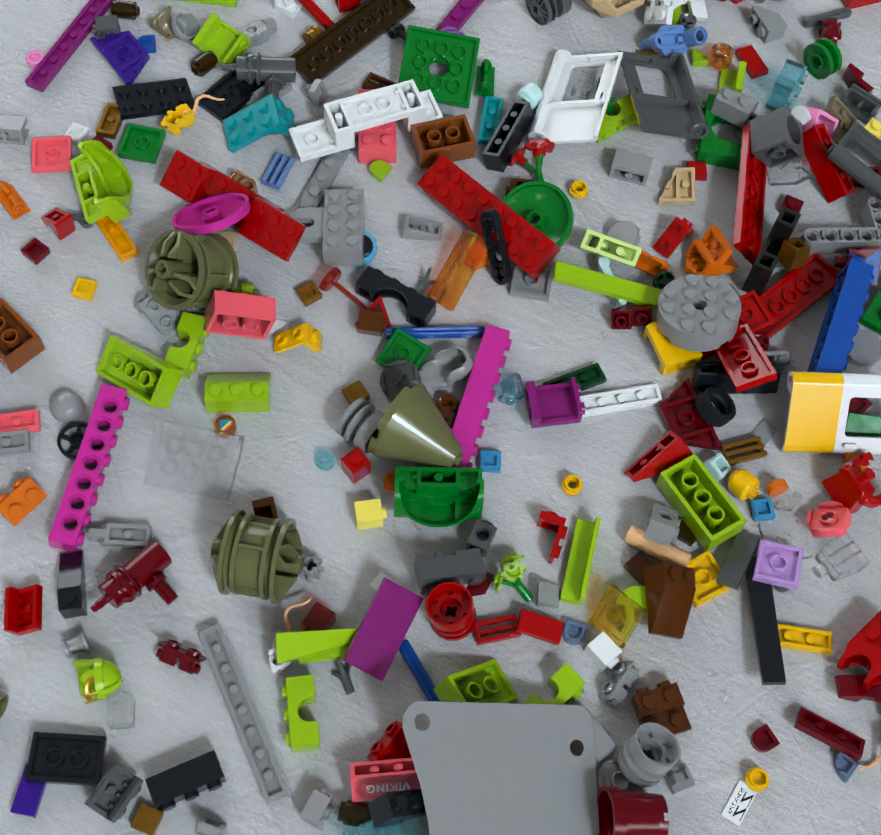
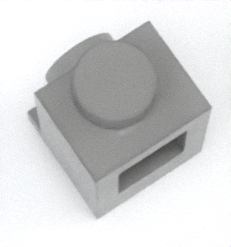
M314 789L300 814V818L322 831L324 824L321 821L323 819L327 820L333 810L331 803L334 795L324 789H321L320 792Z

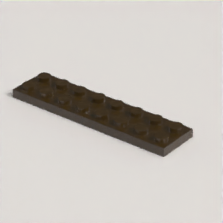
M366 0L290 56V58H296V71L308 84H313L315 79H325L386 33L392 25H396L414 12L416 7L409 0Z

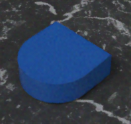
M144 35L137 40L147 53H157L155 35Z

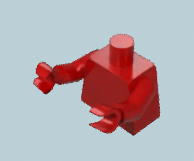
M871 452L864 453L859 458L856 457L840 466L839 473L821 482L831 499L842 503L843 507L849 509L850 514L856 513L862 506L875 508L881 505V494L873 496L875 489L870 483L875 478L874 471L871 468H865L862 471L860 467L861 465H870L868 460L875 461Z

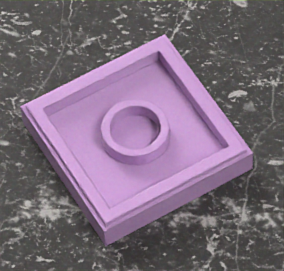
M760 539L752 580L797 591L804 549Z

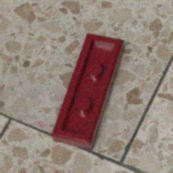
M803 707L799 709L794 728L857 761L861 759L866 740Z

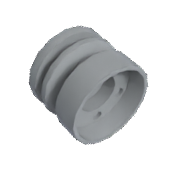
M359 398L343 413L337 424L336 432L341 437L344 436V439L348 442L353 440L354 447H359L365 455L369 454L368 445L372 436L377 439L379 429L376 426L384 413L380 410L375 412L374 405L369 404L364 398Z
M648 722L642 724L619 750L617 759L619 767L626 778L640 787L649 788L657 785L678 762L681 749L674 734L666 727L658 723Z

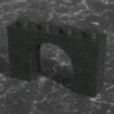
M784 206L782 207L741 290L747 293L755 290L758 296L762 294L779 260L778 254L783 241L790 238L801 214Z

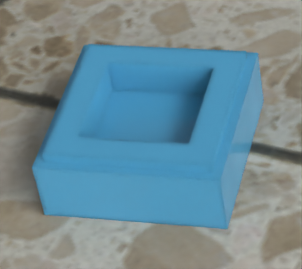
M480 450L479 468H482V472L500 473L501 451Z
M771 497L752 499L748 502L753 522L774 520L776 518Z

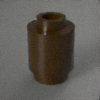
M117 0L112 3V15H117L118 18L136 20L140 15V7L134 1Z
M212 51L203 52L191 61V70L196 76L203 77L216 67L218 59Z
M347 800V802L341 801L337 821L343 822V825L366 829L367 824H372L368 803L352 802V800Z

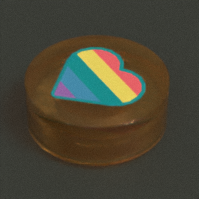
M222 415L216 419L214 426L219 436L229 437L235 433L236 422L233 417Z

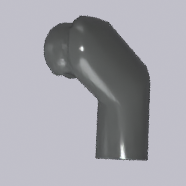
M67 211L71 214L73 221H78L82 227L91 228L93 226V223L89 224L86 222L83 211Z

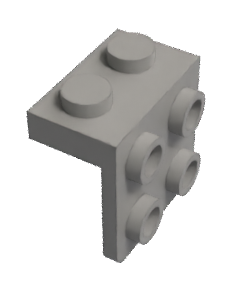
M147 293L138 298L137 301L139 303L134 306L139 313L144 311L163 336L177 328L183 312L194 314L192 308L181 310L166 309L158 304L152 295Z

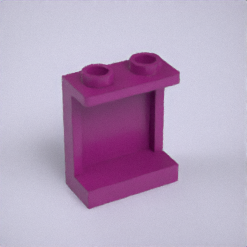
M571 377L568 383L536 387L534 381L526 382L524 395L531 428L581 422L582 415L585 414L584 402L580 401L581 387L580 384H576L575 377Z

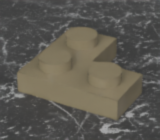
M834 95L829 98L825 111L839 120L833 136L834 140L839 143L846 132L857 121V118Z

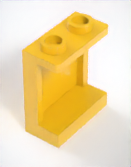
M656 321L649 323L645 327L643 337L644 339L649 338L661 363L659 367L661 376L693 367L695 362H700L703 356L701 352L684 350L671 344L670 339L660 333Z

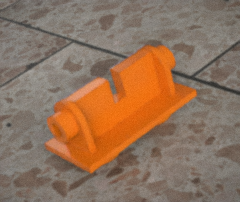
M0 181V203L12 219L15 220L30 212V208L12 184L8 185L7 182Z
M643 250L636 264V268L654 277L661 272L667 271L670 267L667 260L664 261L656 256H651Z

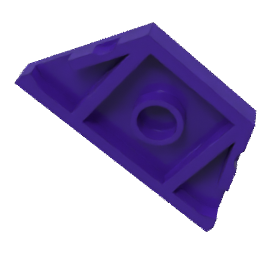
M130 31L107 34V38L98 40L96 37L90 38L94 47L125 85L133 84L150 59L149 54Z

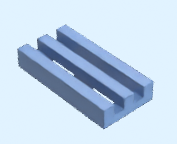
M277 152L262 179V184L280 190L295 163V158H288V155L284 154L282 156L281 153ZM285 162H286L287 165H286L284 171L282 172V174H281V176H280V178H279L277 184H275L274 182L276 181L277 177L279 176V174H280V172H281V169L283 168V166H284V164H285Z

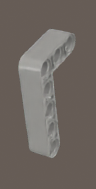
M871 196L861 209L860 215L864 227L807 228L800 239L811 247L809 253H847L849 247L881 246V200L877 196Z

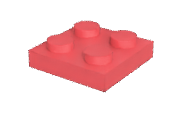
M71 136L32 138L31 169L33 174L72 171L70 160H72Z

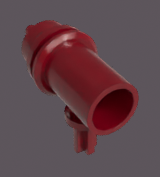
M152 541L123 566L115 565L113 567L114 571L108 572L105 581L98 586L103 596L91 606V610L97 612L108 603L118 609L124 603L134 601L136 599L135 596L140 597L142 595L141 589L144 586L149 592L155 590L168 606L178 598V595L164 581L167 576L162 571L172 564V560L165 549L156 541Z

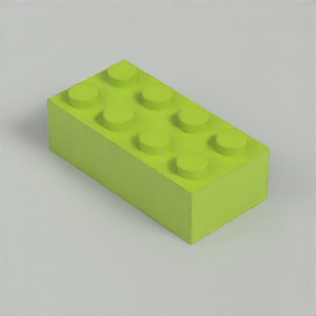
M696 454L660 473L656 485L673 508L679 511V516L684 520L706 552L742 531L747 520Z

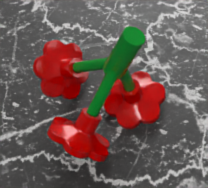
M547 138L531 140L515 153L509 165L512 167L519 162L535 174L536 181H544L541 171L543 157L546 155V152H553L555 143L550 142ZM526 148L529 151H533L536 169L524 157Z

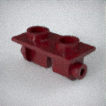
M172 639L158 643L159 646L163 647L162 649L159 648L156 653L159 661L175 666L177 659L181 661L178 669L191 675L194 673L198 674L201 670V666L198 664L207 659L201 656L200 651L193 648L184 649L180 647L181 643Z

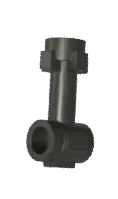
M402 23L392 25L388 30V35L391 39L400 37L406 41L407 33Z

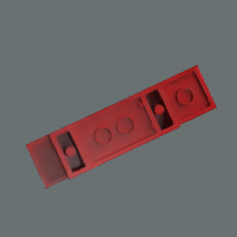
M176 150L159 184L190 204L200 199L223 193H242L247 195L251 204V210L243 219L233 225L239 229L238 233L287 262L290 260L307 227L285 214L283 208L209 164L197 161L179 150Z

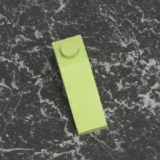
M587 229L580 246L585 252L599 257H607L609 260L636 267L642 252L640 247Z

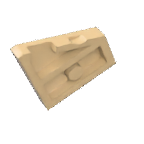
M676 167L671 179L665 186L664 192L659 197L658 205H695V167Z

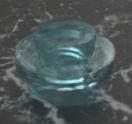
M321 450L315 455L314 462L317 468L327 471L334 467L336 457L329 450ZM323 457L329 458L328 461H322L321 459Z

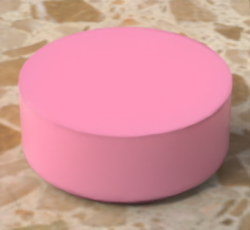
M37 50L29 52L26 55L28 66L35 69L44 58V54Z

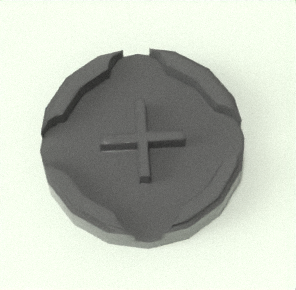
M396 360L389 363L384 371H382L380 386L387 397L394 400L405 386L410 389L414 387L411 384L413 380L421 383V376L419 370L410 362Z

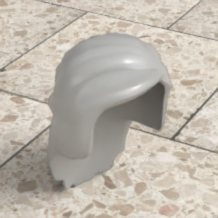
M452 346L443 349L434 356V359L422 365V370L419 371L421 383L435 389L447 387L456 381H461L472 371L473 359L470 352L463 346Z

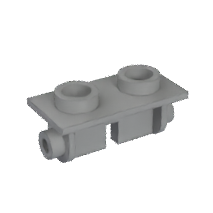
M622 661L614 668V675L602 688L603 692L599 697L600 700H610L609 704L614 708L622 705L629 693L623 688V685L631 689L639 677V669L633 665L634 661Z

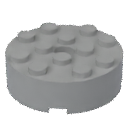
M688 274L674 279L662 289L657 306V327L662 335L664 334L670 339L671 344L684 350L694 352L716 350L725 342L729 343L735 336L741 314V301L735 290L717 277Z

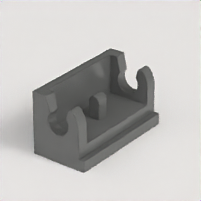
M854 83L842 96L844 98L841 101L858 120L866 125L872 117H876L881 109V100Z

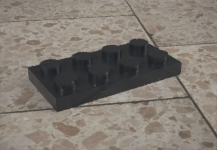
M186 78L112 87V93L121 120L165 115L168 110L176 111V107L181 104H187L192 110L195 104Z

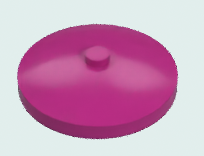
M223 193L209 196L179 210L171 220L174 230L184 231L189 234L204 235L216 232L243 219L250 212L251 204L248 196L242 193Z

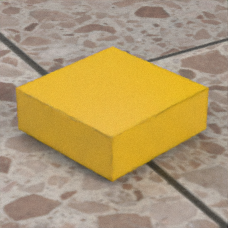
M78 277L71 293L72 297L92 301L98 287V282Z

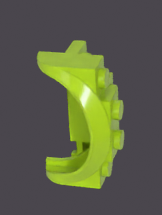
M87 140L78 143V147L83 154L70 160V165L86 222L92 224L108 216L114 223H117L131 216L130 204H132L133 184L125 166L100 141Z

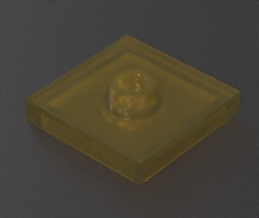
M610 584L588 622L601 633L604 631L619 648H624L646 610L618 587Z

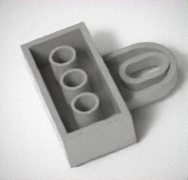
M364 189L325 190L324 207L298 208L288 214L300 223L313 224L311 227H306L299 243H322L324 266L364 265Z

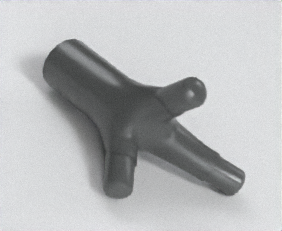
M428 268L424 278L419 276L420 285L417 292L422 295L429 286L437 284L436 280L429 281L432 268Z
M339 658L337 663L340 673L333 671L332 675L341 680L346 694L349 695L355 692L350 679L351 665L347 663L344 668Z

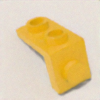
M308 323L274 335V352L278 354L300 345H305L313 352L321 351L322 334Z

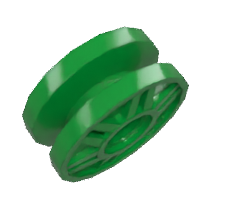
M820 38L805 47L803 61L807 71L814 78L820 80L840 70L842 55L838 46L831 39Z

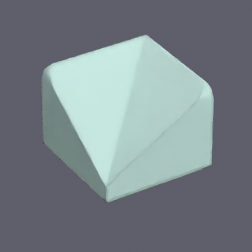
M721 452L711 456L703 463L716 481L723 479L732 470V467Z

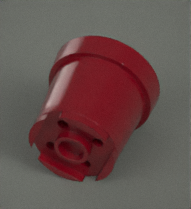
M602 786L597 794L599 835H668L669 821H664V813H668V807L662 794L621 791L618 787Z

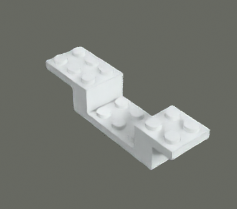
M411 79L323 104L324 119L289 128L288 130L300 162L355 147V132L401 119L407 131L410 132L412 124L443 119V115L431 90L419 92L414 80Z

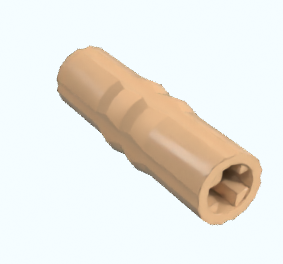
M633 525L630 527L624 540L626 543L661 561L685 567L688 566L692 554L671 543L667 547L645 539L644 530Z

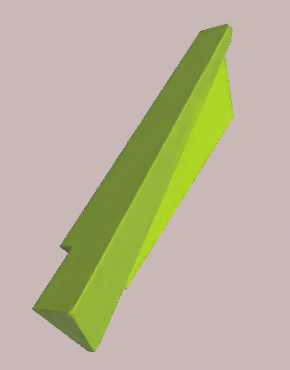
M358 628L276 633L274 639L276 663L282 664L298 659L299 665L334 661L339 658L342 660Z

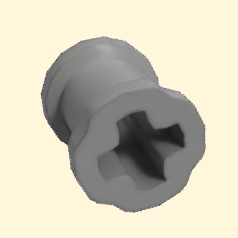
M84 631L79 632L78 636L68 640H61L63 650L68 659L83 650H91Z

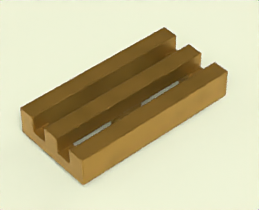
M761 436L725 444L720 448L722 455L730 466L768 455L767 451H764V444L761 443ZM751 444H756V445H753V446H749V447H745V448H741V449H737V450H734V451L727 452V450H731V449H735V448H739V447H743V446H747V445H751ZM759 450L758 453L746 455L731 460L729 459V457Z

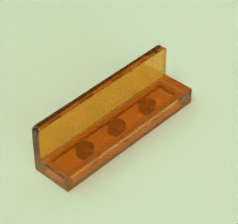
M474 231L462 232L427 294L434 302L439 303L449 311L454 310L487 251L485 240Z

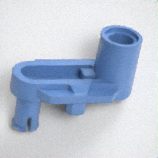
M683 24L660 26L657 32L652 33L650 38L642 39L640 47L643 50L652 48L655 51H659L662 56L671 55L676 52L685 54L689 47L705 44L708 39V33L702 26L686 29Z

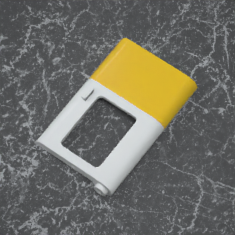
M789 372L787 388L790 393L784 444L781 447L782 452L844 454L845 452H871L872 455H881V437L845 435L851 398H881L880 374Z

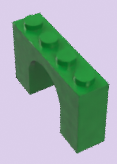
M708 94L707 100H703L701 107L709 127V134L703 139H698L699 143L695 145L694 154H697L696 161L739 171L742 144L723 140L712 130V127L718 124L736 125L710 113L717 95Z

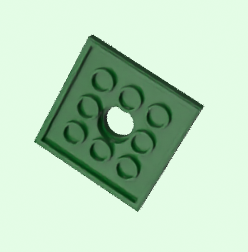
M408 25L398 83L413 79L419 92L431 90L436 103L469 109L480 38ZM433 63H441L446 67L447 72L442 77L432 75L429 67Z

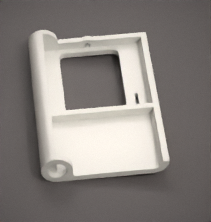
M558 50L555 53L542 92L543 96L536 109L528 133V139L531 141L537 138H547L555 144L597 141L623 58V52L572 56L567 50ZM605 65L594 99L562 101L573 68Z

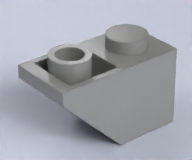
M752 6L748 21L764 44L782 39L787 29V24L780 14L758 6Z

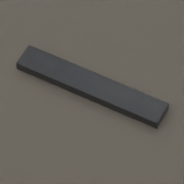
M752 557L746 570L761 684L785 685L786 677L772 585L752 580L756 557Z

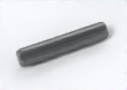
M845 7L804 18L803 25L805 28L821 25L822 20L849 18L852 10H850V7Z

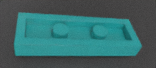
M485 96L477 144L487 145L498 127L503 98Z

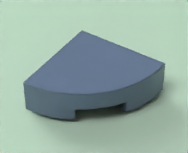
M837 750L834 755V768L838 777L846 783L859 763Z

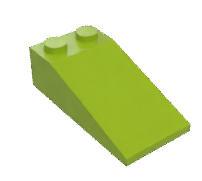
M111 334L96 370V373L118 387L127 390L128 393L147 405L169 409L184 370Z

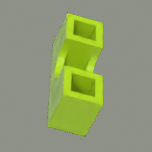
M630 94L615 102L613 110L615 116L605 114L597 143L608 140L617 132H622L626 127L638 123Z
M183 312L177 326L179 339L188 341V344L181 348L170 346L165 360L184 370L182 377L190 379L192 372H195L197 369L198 356L203 353L205 337L208 338L210 333L205 332V316Z
M565 663L548 682L555 691V700L545 702L533 693L523 704L566 705L571 699L576 701L584 694L583 688L586 682L568 663Z
M314 675L285 678L286 685H282L283 700L287 699L288 708L283 709L285 723L289 722L290 728L289 732H285L286 745L291 746L292 753L320 750L318 721L308 722L299 717V712L303 706L316 703Z

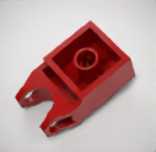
M881 611L848 642L845 652L837 661V668L839 670L852 665H861L868 670V675L863 681L864 685L862 686L865 690L881 683Z

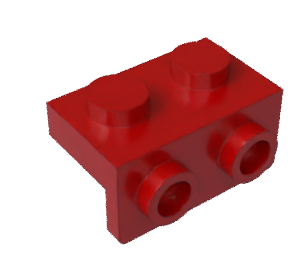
M35 584L21 589L11 586L5 588L4 631L21 636L42 630L43 586Z
M394 721L387 726L383 737L370 748V753L367 756L370 761L411 758L402 722Z

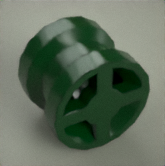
M661 272L654 277L653 287L663 289L675 278L670 272Z

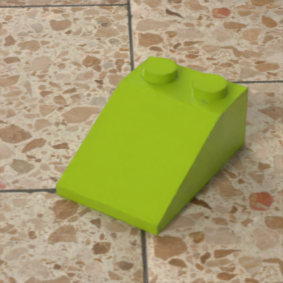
M496 659L449 675L433 689L440 702L512 703L518 699L517 694Z

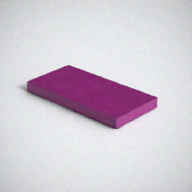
M384 577L342 661L383 681L424 598Z

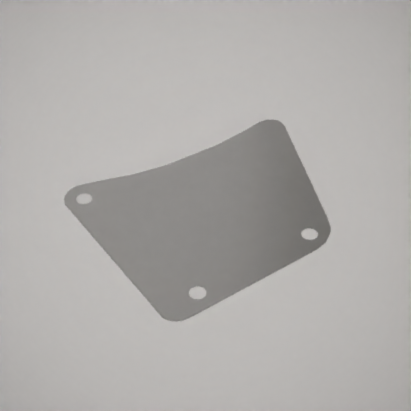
M417 701L412 703L404 712L402 720L403 732L421 786L429 835H599L594 729L592 717L583 706ZM422 713L428 716L430 724L426 730L416 728L414 720L418 714ZM573 740L581 741L584 746V751L580 756H574L570 751V744Z

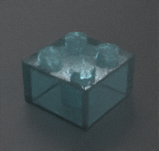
M787 58L773 86L765 108L772 111L782 107L787 111L788 109L792 110L796 102L794 97L798 98L802 90L800 85L803 86L808 75L805 74L807 66Z

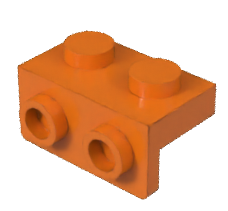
M30 477L25 479L19 478L12 485L14 489L8 495L4 492L0 496V513L13 526H16L48 496Z

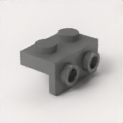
M113 762L84 804L105 819L115 823L123 817L131 799L140 792L143 780L117 762Z

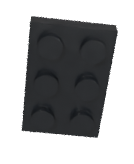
M34 732L25 781L32 783L97 786L102 776L107 737Z

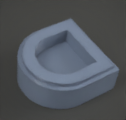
M566 619L562 632L564 641L570 645L580 644L585 638L588 625Z

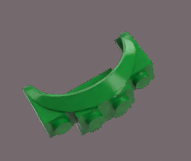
M395 466L394 517H407L429 527H448L466 519H481L484 500L482 468Z

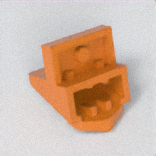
M711 225L701 240L694 239L685 252L684 272L686 274L718 276L732 273L738 268L737 263L731 256L734 250L717 226Z

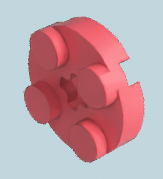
M836 501L820 503L817 509L814 511L811 509L806 515L808 529L815 538L842 537L847 533L846 529L852 522L849 509Z

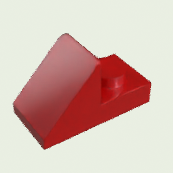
M59 208L52 210L41 218L46 226L52 228L59 240L64 239L76 230L71 214Z

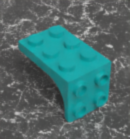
M270 94L222 120L229 151L235 153L270 134L281 133L290 137L288 129L297 127L294 123L295 115L293 111L287 108L280 98L278 99L275 95Z

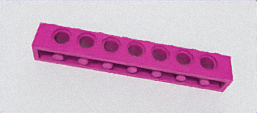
M105 384L101 385L48 538L50 547L77 552L78 546L82 547L85 534L83 531L85 526H89L92 514L90 510L92 506H96L99 496L96 492L98 486L102 487L105 474H103L105 467H109L111 461L109 453L111 447L115 448L118 439L116 432L117 429L122 428L124 422L122 414L124 410H128L130 398H127V390ZM108 408L116 409L114 412L106 411ZM104 426L109 427V430L107 431H101L99 429ZM96 445L103 446L101 450L92 449ZM90 464H94L97 466L93 470H89L86 468ZM82 484L90 485L88 489L79 488ZM77 503L84 505L81 509L72 508ZM70 523H75L77 525L76 528L72 530L66 529L65 527Z

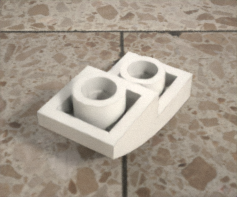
M690 0L684 3V6H688V12L695 15L698 21L708 19L704 0Z

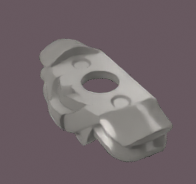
M273 18L260 19L237 29V31L245 33L252 41L249 48L268 41L270 34L277 32V23ZM251 28L257 29V31L254 33L247 32V30Z

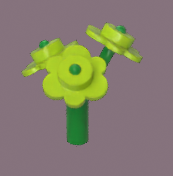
M509 553L500 562V565H504L500 573L496 572L495 577L492 578V585L496 586V593L499 591L501 584L516 588L523 599L529 602L533 599V596L520 580L524 576L523 572L526 570V565L519 563V561L525 558V556Z

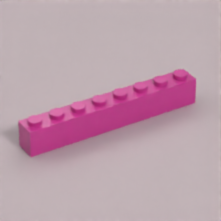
M486 325L452 429L453 434L463 448L462 454L464 455L461 463L453 467L472 468L473 466L470 460L472 456L476 457L479 444H476L477 438H482L485 426H482V422L488 419L490 408L487 407L489 402L493 403L496 394L493 388L494 385H499L501 373L498 372L500 367L504 368L507 356H504L505 350L509 351L512 339H509V330Z

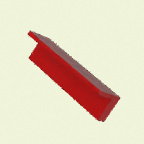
M824 123L813 126L803 132L804 154L827 203H832L841 197L855 192L856 190L849 175L827 158L829 154L826 152L833 145V141Z

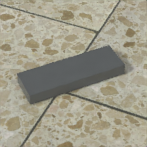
M744 531L736 535L716 578V583L738 590L759 544L760 536Z

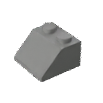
M723 86L714 100L710 113L743 129V126L747 124L760 102L728 86Z

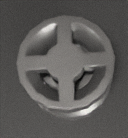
M683 13L680 15L677 25L683 24L686 29L694 28L697 19L692 13Z

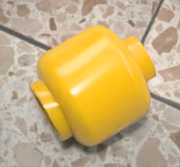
M746 469L733 471L727 479L728 490L739 500H752L759 493V480Z

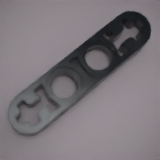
M491 208L481 214L480 220L493 278L497 284L505 285L512 280L513 273L500 215L497 210ZM492 233L496 235L497 242L493 240ZM496 252L501 255V261L497 259Z

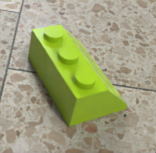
M271 373L208 374L205 381L204 395L207 412H270Z

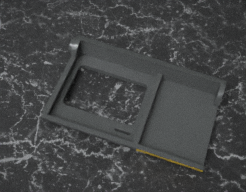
M618 51L623 52L621 67L642 132L696 140L703 139L709 134V127L682 53L676 52L668 58H662L653 55ZM635 66L664 70L674 98L643 93Z

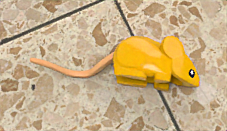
M207 94L200 95L195 100L192 110L187 104L177 106L176 111L168 110L167 116L163 118L160 125L172 134L179 135L181 134V128L191 127L195 123V114L200 99L209 98L223 101L225 98H215Z

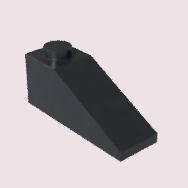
M83 551L60 554L57 587L58 610L64 619L88 615Z

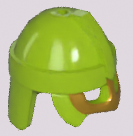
M104 658L74 660L78 673L79 693L86 698L85 704L107 699L108 696L113 694L123 684L119 667L109 660H104Z

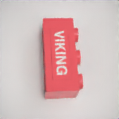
M412 758L350 763L352 802L373 801L386 792L421 789Z

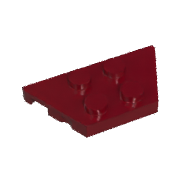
M687 378L677 390L675 389L670 394L668 399H665L659 405L658 411L668 432L670 430L674 432L687 446L719 450L722 444L713 426L703 420L696 408V398L698 396L690 379Z

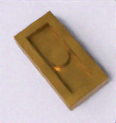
M107 102L95 131L96 135L116 139L123 121L120 119L116 104Z

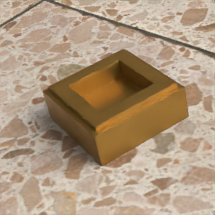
M312 280L295 289V293L305 307L323 298L322 293Z
M360 380L342 389V394L350 405L359 398L370 399V394Z
M141 803L130 827L147 835H155L164 813Z

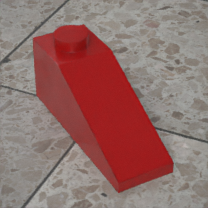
M670 430L632 464L624 474L633 482L659 475L664 470L690 457L693 453L684 441Z

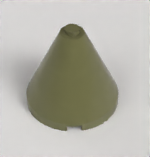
M413 380L411 384L414 387L410 389L405 386L383 414L376 426L379 429L377 439L373 436L371 437L368 451L376 457L444 467L458 466L464 458L462 454L463 448L425 385L417 380Z

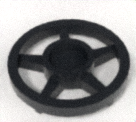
M74 422L68 424L60 431L57 445L65 457L76 460L77 455H72L71 453L75 449L79 450L84 437L81 427L87 428L88 423ZM77 427V432L72 433L70 436H64L69 429ZM62 439L70 443V448L67 452L61 446Z

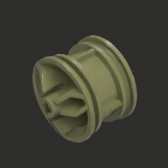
M169 230L162 233L153 242L146 260L148 288L156 302L166 309L199 308L205 310L214 290H226L234 293L238 284L239 265L236 253L232 245L221 235L215 233L198 235L180 230Z
M236 509L218 533L217 539L213 541L211 548L212 566L219 593L228 595L231 592L235 595L256 597L262 600L270 599L272 604H279L302 573L305 556L302 552L303 547L295 520L287 518L284 522L283 519L255 516L250 513L246 514L244 510Z

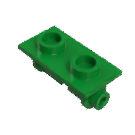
M484 59L481 62V66H477L476 95L494 96L495 67H492V63L488 59Z

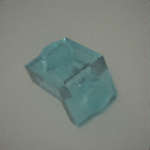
M514 373L500 382L503 394L498 397L499 402L515 405L519 400L526 397L520 374Z

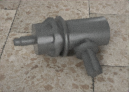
M249 52L245 56L237 55L236 64H222V70L236 72L237 80L246 81L249 84H254V81H256L257 85H260L261 81L265 82L268 95L273 94L278 99L279 90L283 88L284 82H296V58L261 56L260 52H257L256 56H254L253 52Z

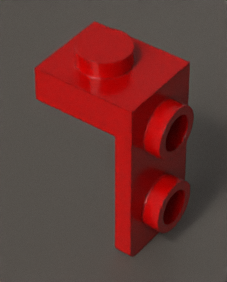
M676 216L654 244L653 248L668 259L686 235L691 237L695 232L691 227L693 224L685 218L681 220Z
M541 510L537 526L557 532L548 563L552 564L554 558H559L562 546L558 544L560 538L565 539L568 527L564 526L566 518L560 517L552 511L545 512Z

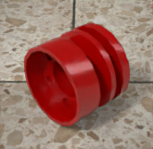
M444 582L429 592L425 609L433 631L440 638L447 641H458L467 637L473 631L477 619L470 591L459 583Z

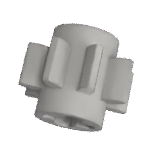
M313 553L309 557H305L303 570L299 577L303 578L305 576L308 579V583L315 578L320 580L319 573L325 572V568L319 566L322 564V558L316 559Z

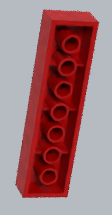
M440 154L417 183L423 191L482 238H484L480 220L481 214L491 208L497 210L501 218L510 261L535 281L560 252V248L556 243L443 154ZM492 233L493 240L497 242L496 235Z

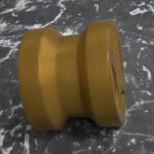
M312 25L309 31L303 33L302 38L308 44L323 33V30L317 25Z

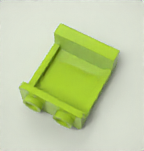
M213 12L192 41L200 51H212L221 65L236 64L237 55H243L252 42L245 33H240L222 21Z

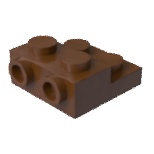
M669 680L658 683L656 689L649 690L648 687H643L635 691L636 695L631 698V702L640 726L648 722L658 723L666 727L674 735L692 729L683 707L685 702L677 682L671 684Z

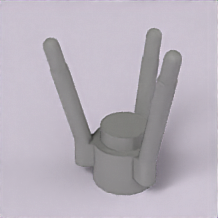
M787 349L764 351L766 356H769V361H777L780 371L784 370L785 365H789L790 354Z

